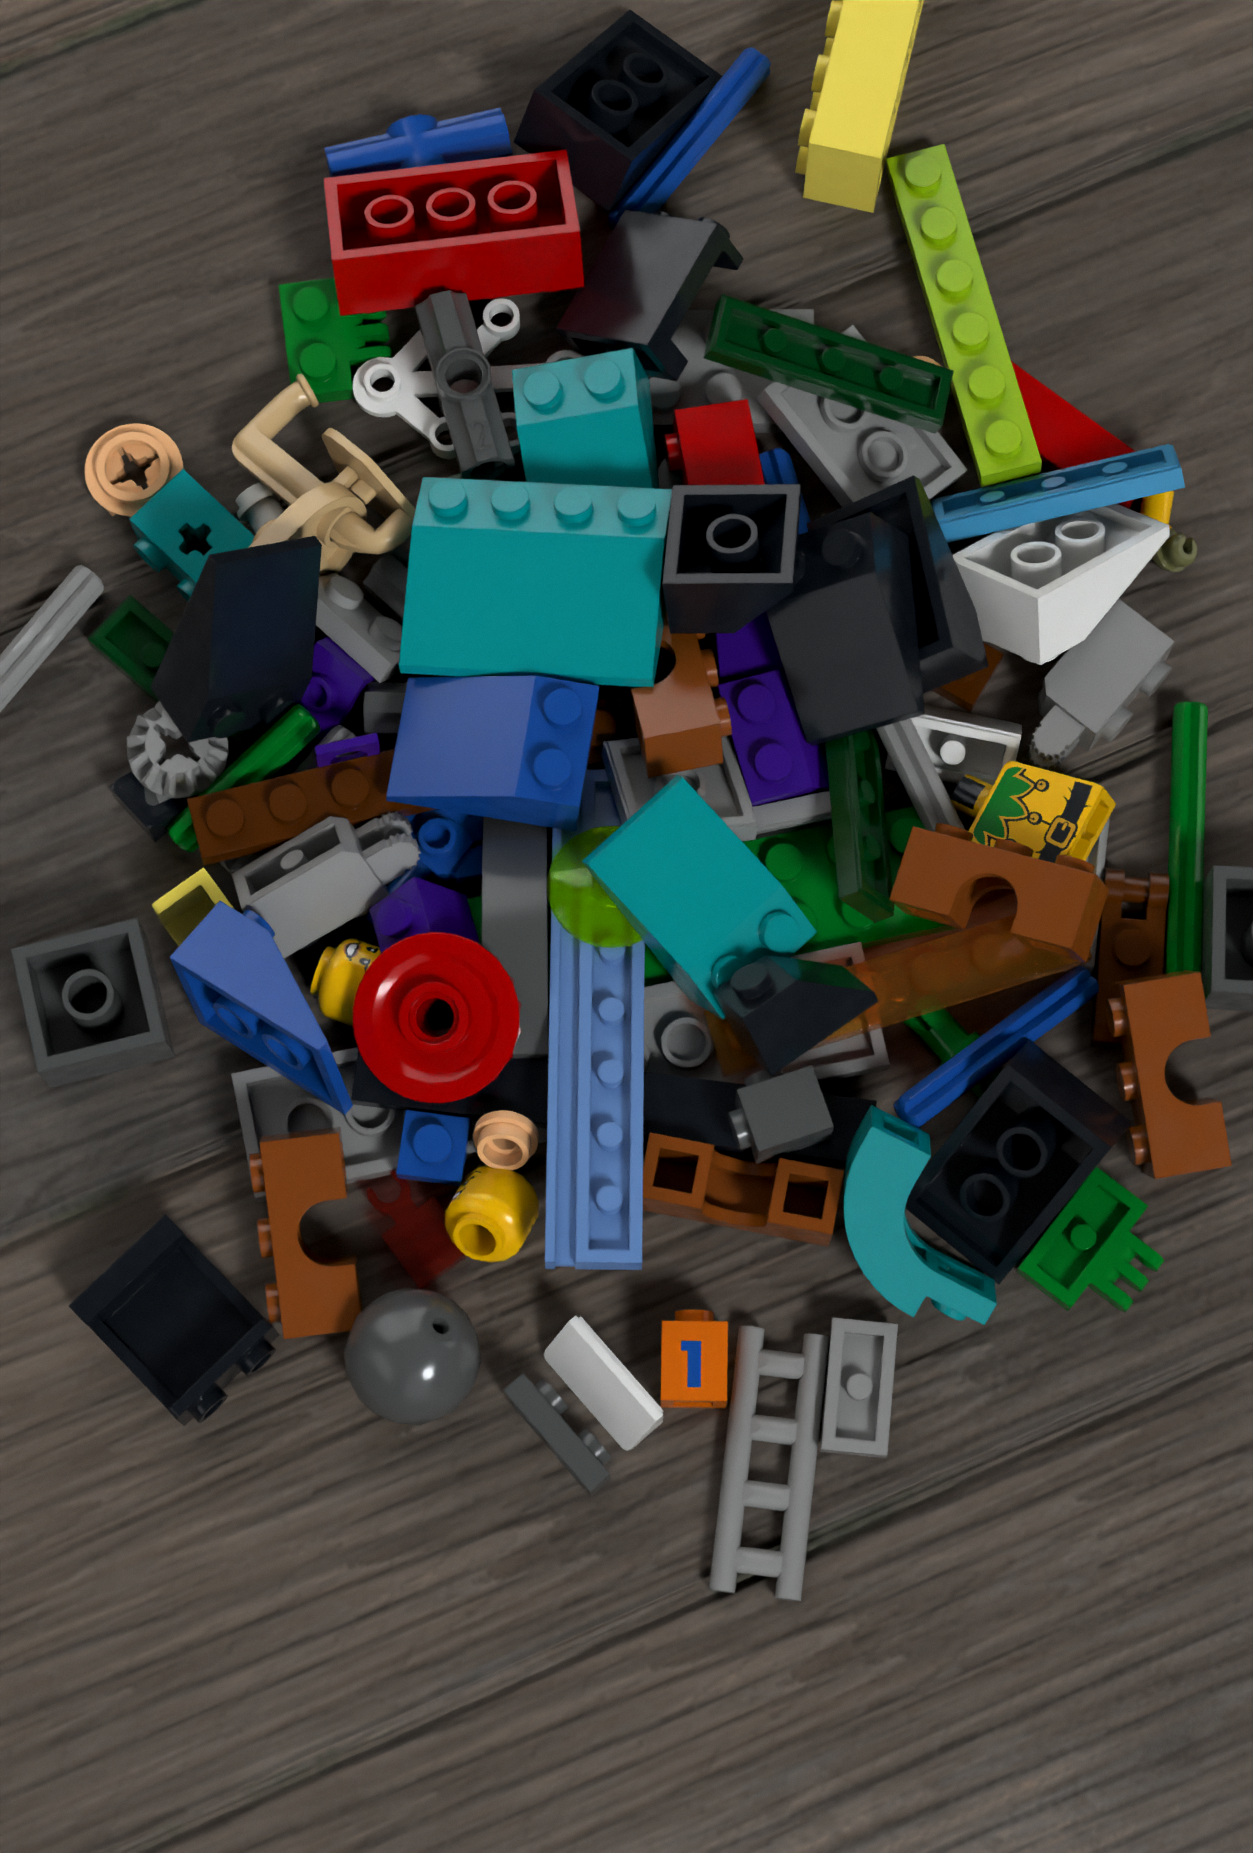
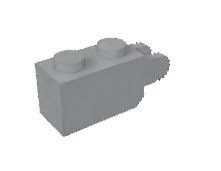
M1118 599L1087 638L1068 649L1044 677L1043 688L1037 697L1039 714L1044 718L1040 722L1039 728L1036 727L1034 733H1032L1030 745L1027 747L1026 757L1029 758L1028 763H1031L1034 767L1045 770L1052 769L1054 771L1056 766H1060L1061 760L1064 761L1077 745L1089 752L1101 737L1111 743L1133 716V712L1126 708L1140 691L1150 697L1172 670V667L1165 661L1174 641L1121 599Z
M389 811L386 815L382 814L380 819L375 818L356 830L346 818L332 816L326 818L232 873L241 909L243 912L245 910L255 912L272 927L275 933L273 939L283 958L298 950L313 946L322 936L353 918H359L370 912L369 908L389 895L386 884L403 875L406 869L411 870L413 865H417L416 862L420 860L419 854L421 852L416 839H412L411 832L413 830L408 817L405 818L403 813L398 814L397 811L395 813H390Z

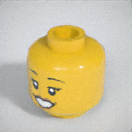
M350 938L342 941L337 948L328 946L324 950L316 967L310 990L312 995L318 997L319 1010L324 1016L353 1026V1006L358 986L369 966L381 954L380 947Z
M480 1166L465 1176L445 1211V1228L451 1241L464 1255L475 1260L491 1263L506 1261L519 1252L539 1215V1199L533 1186L519 1173L508 1169Z

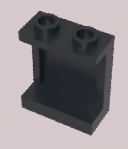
M625 210L585 277L584 287L578 289L556 329L572 349L584 357L633 348L647 376L677 381L688 360L671 340L672 336L712 267L738 270L744 258L730 241L728 230L715 220L701 217L698 220L678 218L663 211H653L651 214Z
M166 1214L69 1305L75 1314L94 1331L183 1426L193 1418L198 1423H202L217 1411L228 1397L223 1389L240 1372H243L247 1377L257 1372L275 1353L276 1349L271 1343L280 1335L273 1325L249 1303Z

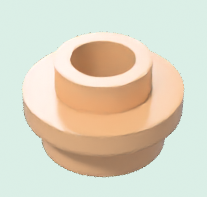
M499 1110L489 1112L480 1117L474 1127L473 1142L477 1148V1154L481 1161L491 1168L518 1169L526 1164L538 1146L539 1133L534 1123L527 1117L513 1111Z

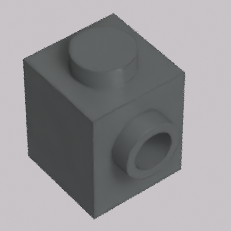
M812 1065L783 1074L781 1069L774 1075H771L764 1069L744 1079L746 1087L736 1091L735 1106L737 1110L727 1113L739 1150L750 1147L756 1164L828 1141L834 1128Z

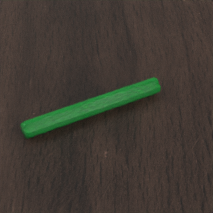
M1184 701L1176 703L1172 718L1168 854L1169 895L1166 921L1165 974L1184 970L1201 972L1208 708L1206 704L1201 702Z

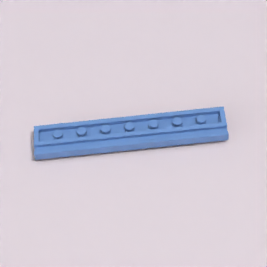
M587 769L577 831L553 828L545 1269H555V1266L586 1270H642L645 942L582 862L622 825L606 770Z

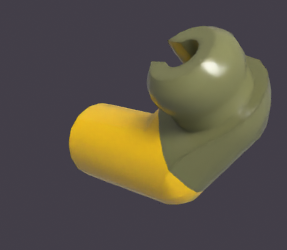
M1174 491L1143 497L1139 513L1169 525ZM1169 525V538L1151 559L1162 570L1179 572L1195 561L1197 545L1192 537L1186 539L1185 534L1177 533Z

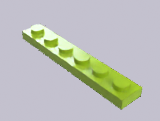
M945 144L886 158L887 175L945 368L954 371L951 389L980 486L984 487L1041 472L1042 460Z

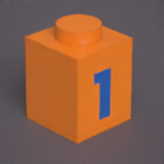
M675 1311V1321L662 1320L660 1407L726 1409L728 1322L714 1321L713 1311Z

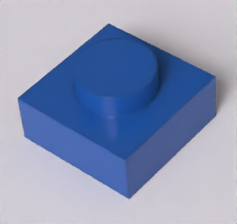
M406 1110L396 1171L397 1177L400 1179L460 1186L464 1179L471 1119Z

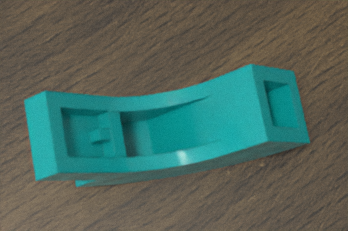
M871 1105L851 1142L844 1170L843 1203L845 1229L849 1245L858 1265L873 1287L886 1300L913 1318L927 1296L931 1298L933 1306L948 1317L960 1321L969 1317L985 1325L997 1305L995 1280L930 1247L915 1233L905 1214L908 1196L931 1157L929 1134Z

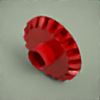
M445 932L416 934L404 938L384 950L365 972L354 1000V1036L364 1062L379 1081L389 1089L415 1101L426 1103L453 1102L477 1094L481 1089L498 1079L500 1072L513 1058V1050L521 1033L520 1009L522 1005L514 988V979L507 973L499 958L478 942ZM440 999L446 1001L454 1013V1022L451 1029L442 1036L435 1033L428 1022L430 1008Z

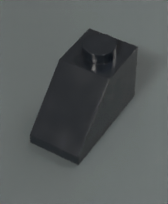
M767 954L754 963L747 964L738 969L731 979L712 991L742 1049L771 1075H774L878 1002L874 991L842 965Z

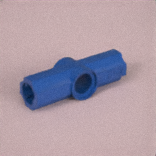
M500 107L443 121H437L435 117L430 115H412L392 123L387 128L386 134L324 148L330 177L513 156L508 128Z

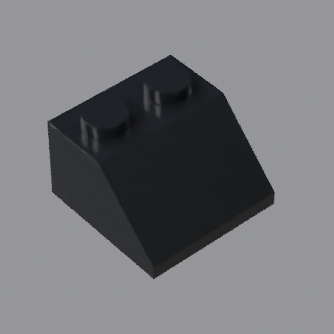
M800 484L673 485L662 582L670 634L735 633L794 592L801 503Z

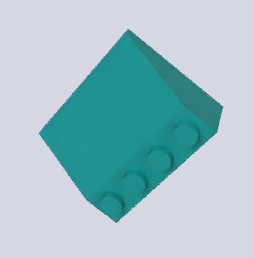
M423 477L411 531L399 657L400 673L459 677L542 676L584 684L653 687L666 616L662 582L672 489Z

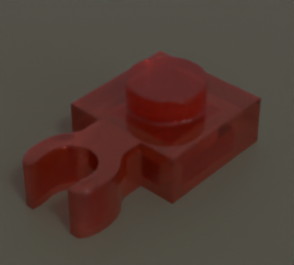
M393 1170L391 1176L401 1187L398 1199L391 1203L382 1202L377 1198L376 1193L371 1187L367 1189V1196L370 1204L379 1214L391 1218L396 1224L383 1233L381 1237L417 1287L424 1289L468 1256L464 1255L451 1241L445 1228V1211L437 1200L432 1197L417 1208L412 1201V1191L407 1179L398 1178L396 1170Z

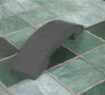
M483 817L482 946L499 958L502 966L514 979V988L522 1005L520 1009L521 1033L513 1050V1058H548V827Z

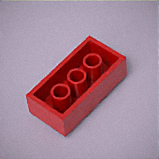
M567 150L324 178L331 258L340 316L413 308L415 305L426 300L429 295L447 290L455 293H466L468 301L584 287L580 227Z

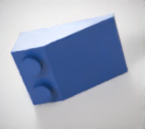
M542 676L408 678L386 801L576 832L600 686Z
M219 901L170 956V960L199 1023L346 1115L353 1106L328 1041L273 939L275 936L274 930L255 912L245 910L241 914L222 901Z

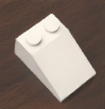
M1113 504L994 532L955 553L953 558L976 609L983 641L993 643L1017 654L1026 661L1042 665L1055 659L1059 654L1087 638L1169 538L1170 530L1168 524L1121 505Z

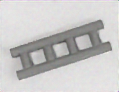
M739 1326L709 1590L735 1593L737 1573L777 1578L776 1599L801 1601L830 1337L820 1334H804L802 1354L763 1349L765 1329L754 1326ZM760 1375L799 1380L794 1419L755 1414ZM752 1440L792 1445L787 1485L748 1480ZM745 1506L784 1511L780 1551L740 1546Z

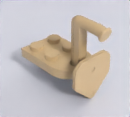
M298 374L296 376L297 381L276 395L236 435L233 440L232 451L233 456L244 469L289 505L277 519L266 522L257 531L249 547L316 536L322 544L319 577L335 572L338 574L354 552L378 555L392 551L401 545L411 535L416 509L366 453L333 428H328L321 436L339 473L329 483L320 481L271 440L303 409L309 405L312 407L319 405L304 375ZM367 504L386 518L376 530L366 522L367 511L365 505Z

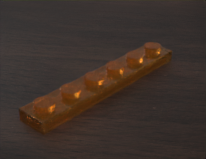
M1015 915L845 967L874 991L878 1002L809 1050L1089 963L1092 958L1091 952H1089L1087 962L1085 963L1026 947L1010 933L1015 919ZM709 1011L703 1012V1019L723 1077L761 1066L742 1049L726 1017L721 1019Z

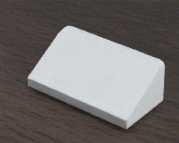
M924 704L925 715L911 718L941 781L958 784L966 774H970L994 785L1003 766L1008 761L1016 762L1022 735V725L927 704ZM888 754L885 769L896 771Z
M575 1315L568 1321L546 1348L544 1358L620 1447L626 1451L632 1450L663 1422L664 1411L581 1316L578 1318Z

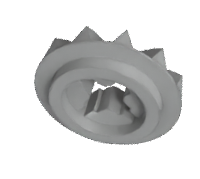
M160 701L145 714L137 716L135 725L127 737L128 762L138 781L150 791L169 798L194 796L208 789L210 784H213L224 771L229 753L227 737H212L189 742V749L194 754V759L198 762L190 757L185 758L180 754H176L171 760L167 759L164 762L163 757L167 752L166 744L161 739L159 733L161 732L164 736L169 735L172 738L178 739L182 736L181 732Z

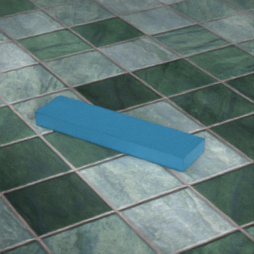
M1166 444L932 499L930 504L947 543L1185 488L1182 468L1174 446Z

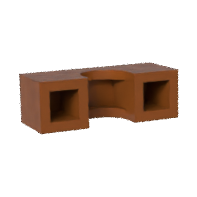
M667 610L655 677H660L664 680L654 684L653 687L631 689L635 729L648 778L723 763L722 737L732 735L725 697L714 699L711 687L718 686V674L712 649L700 650L698 639L705 638V633L670 634Z
M937 823L934 832L912 827L889 898L905 914L965 930L972 908L981 896L995 889H1011L1016 892L1018 901L1017 912L1010 931L1011 934L1026 947L1087 962L1109 892V888L1093 873L1094 865L1067 855H1057L1055 863L1033 858L1034 851L1031 848L1005 839H996L994 847L972 842V833L948 824Z
M1184 970L1113 982L1114 998L1106 999L1105 1010L1111 1036L1121 1037L1124 1062L1116 1063V1079L1122 1101L1131 1100L1135 1126L1127 1127L1126 1129L1127 1146L1132 1164L1134 1166L1141 1165L1143 1174L1154 1179L1232 1166L1222 1101L1210 1097L1185 1101L1179 1100L1171 1093L1165 1081L1166 1061L1177 1046L1190 1040L1211 1037L1201 972Z
M341 1127L262 1136L259 1142L261 1152L249 1154L253 1191L254 1193L266 1192L269 1218L257 1219L261 1257H274L277 1281L276 1283L265 1284L269 1322H282L284 1339L351 1331L356 1317L363 1311L356 1256L340 1258L320 1256L306 1245L300 1230L301 1218L313 1205L323 1201L347 1198L348 1184Z
M650 1132L643 1164V1210L828 1247L833 1233L844 1170L779 1158L777 1163L756 1164L755 1162L720 1154L714 1150V1145Z

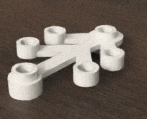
M505 298L494 299L486 305L483 311L484 323L477 329V333L485 357L501 341L513 338L520 329L519 309L511 300ZM498 313H507L513 318L510 324L503 327L496 326L491 322L492 317ZM419 330L393 358L377 357L368 360L360 366L353 379L354 397L360 408L370 415L391 417L397 414L430 442L431 449L437 456L444 459L456 458L453 444L443 445L437 441L438 435L448 430L445 417H437L418 399L438 397L432 371H417L428 358L422 334ZM562 350L552 354L545 363L491 366L494 392H513V369L584 356L572 350ZM380 378H389L394 382L393 387L385 392L376 391L372 385ZM467 379L455 382L450 388L460 393H467L475 390L479 385ZM501 413L504 427L511 426L516 428L515 413ZM518 438L509 441L513 455L521 452Z

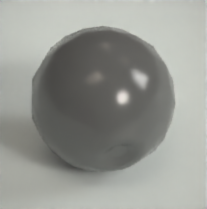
M402 1288L392 1291L372 1301L356 1317L344 1349L346 1374L358 1399L373 1413L389 1421L420 1426L454 1412L469 1396L476 1382L482 1362L479 1339L467 1313L453 1300L437 1292L415 1288Z

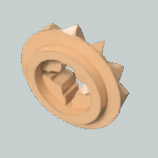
M125 424L107 431L93 444L85 462V480L93 500H96L111 516L118 514L132 517L172 478L184 469V465L177 445L166 433L146 424ZM126 455L129 461H134L138 467L150 465L144 471L148 488L143 490L141 485L137 486L132 480H127L124 483L119 482L126 476L123 467L125 464L121 456Z

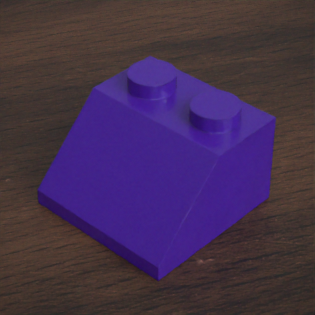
M778 669L717 686L716 699L725 697L732 726V735H729L752 807L829 791L825 743L815 746L807 743L784 670Z

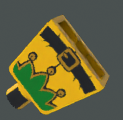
M1008 761L1003 766L994 785L966 774L957 784L951 799L955 810L975 819L968 831L973 834L972 842L994 847L996 839L1010 840L1031 848L1034 851L1033 858L1055 863L1057 855H1067L1086 861L1116 806L1115 801L1101 785L1015 761Z

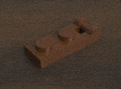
M1104 868L1103 882L1109 888V892L1098 925L1095 979L1098 982L1099 991L1094 995L1091 1046L1122 1048L1121 1037H1112L1109 1031L1105 1001L1106 999L1114 998L1113 982L1162 974L1169 874L1149 872L1147 878L1127 877L1124 870ZM1122 901L1144 903L1143 920L1121 918Z

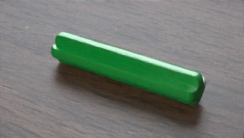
M299 704L294 705L199 796L271 779L319 734L321 728L317 719ZM187 806L168 825L167 830L171 839L181 849L191 853L199 846L189 807Z

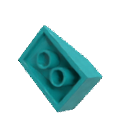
M633 348L512 370L516 428L526 482L659 489L650 382Z
M676 775L582 861L688 999L721 1019H724L725 1015L712 992L713 990L731 979L738 969L747 964L754 963L765 954L790 958L817 933L782 884L692 786L679 775Z

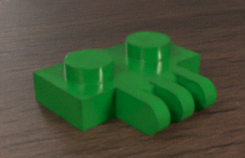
M334 278L279 284L290 385L297 381L296 376L298 374H303L319 403L355 399L351 371L358 370L360 366L373 358H392L391 348L388 346L366 347L389 341L388 325L383 323L363 325L384 320L387 317L386 311L340 316Z
M1096 1166L1015 1272L1066 1311L1071 1309L1088 1286L1112 1306L1126 1313L1134 1301L1114 1283L1119 1278L1134 1290L1142 1292L1149 1280L1134 1268L1130 1262L1135 1258L1148 1269L1157 1272L1164 1263V1259L1130 1232L1148 1205Z

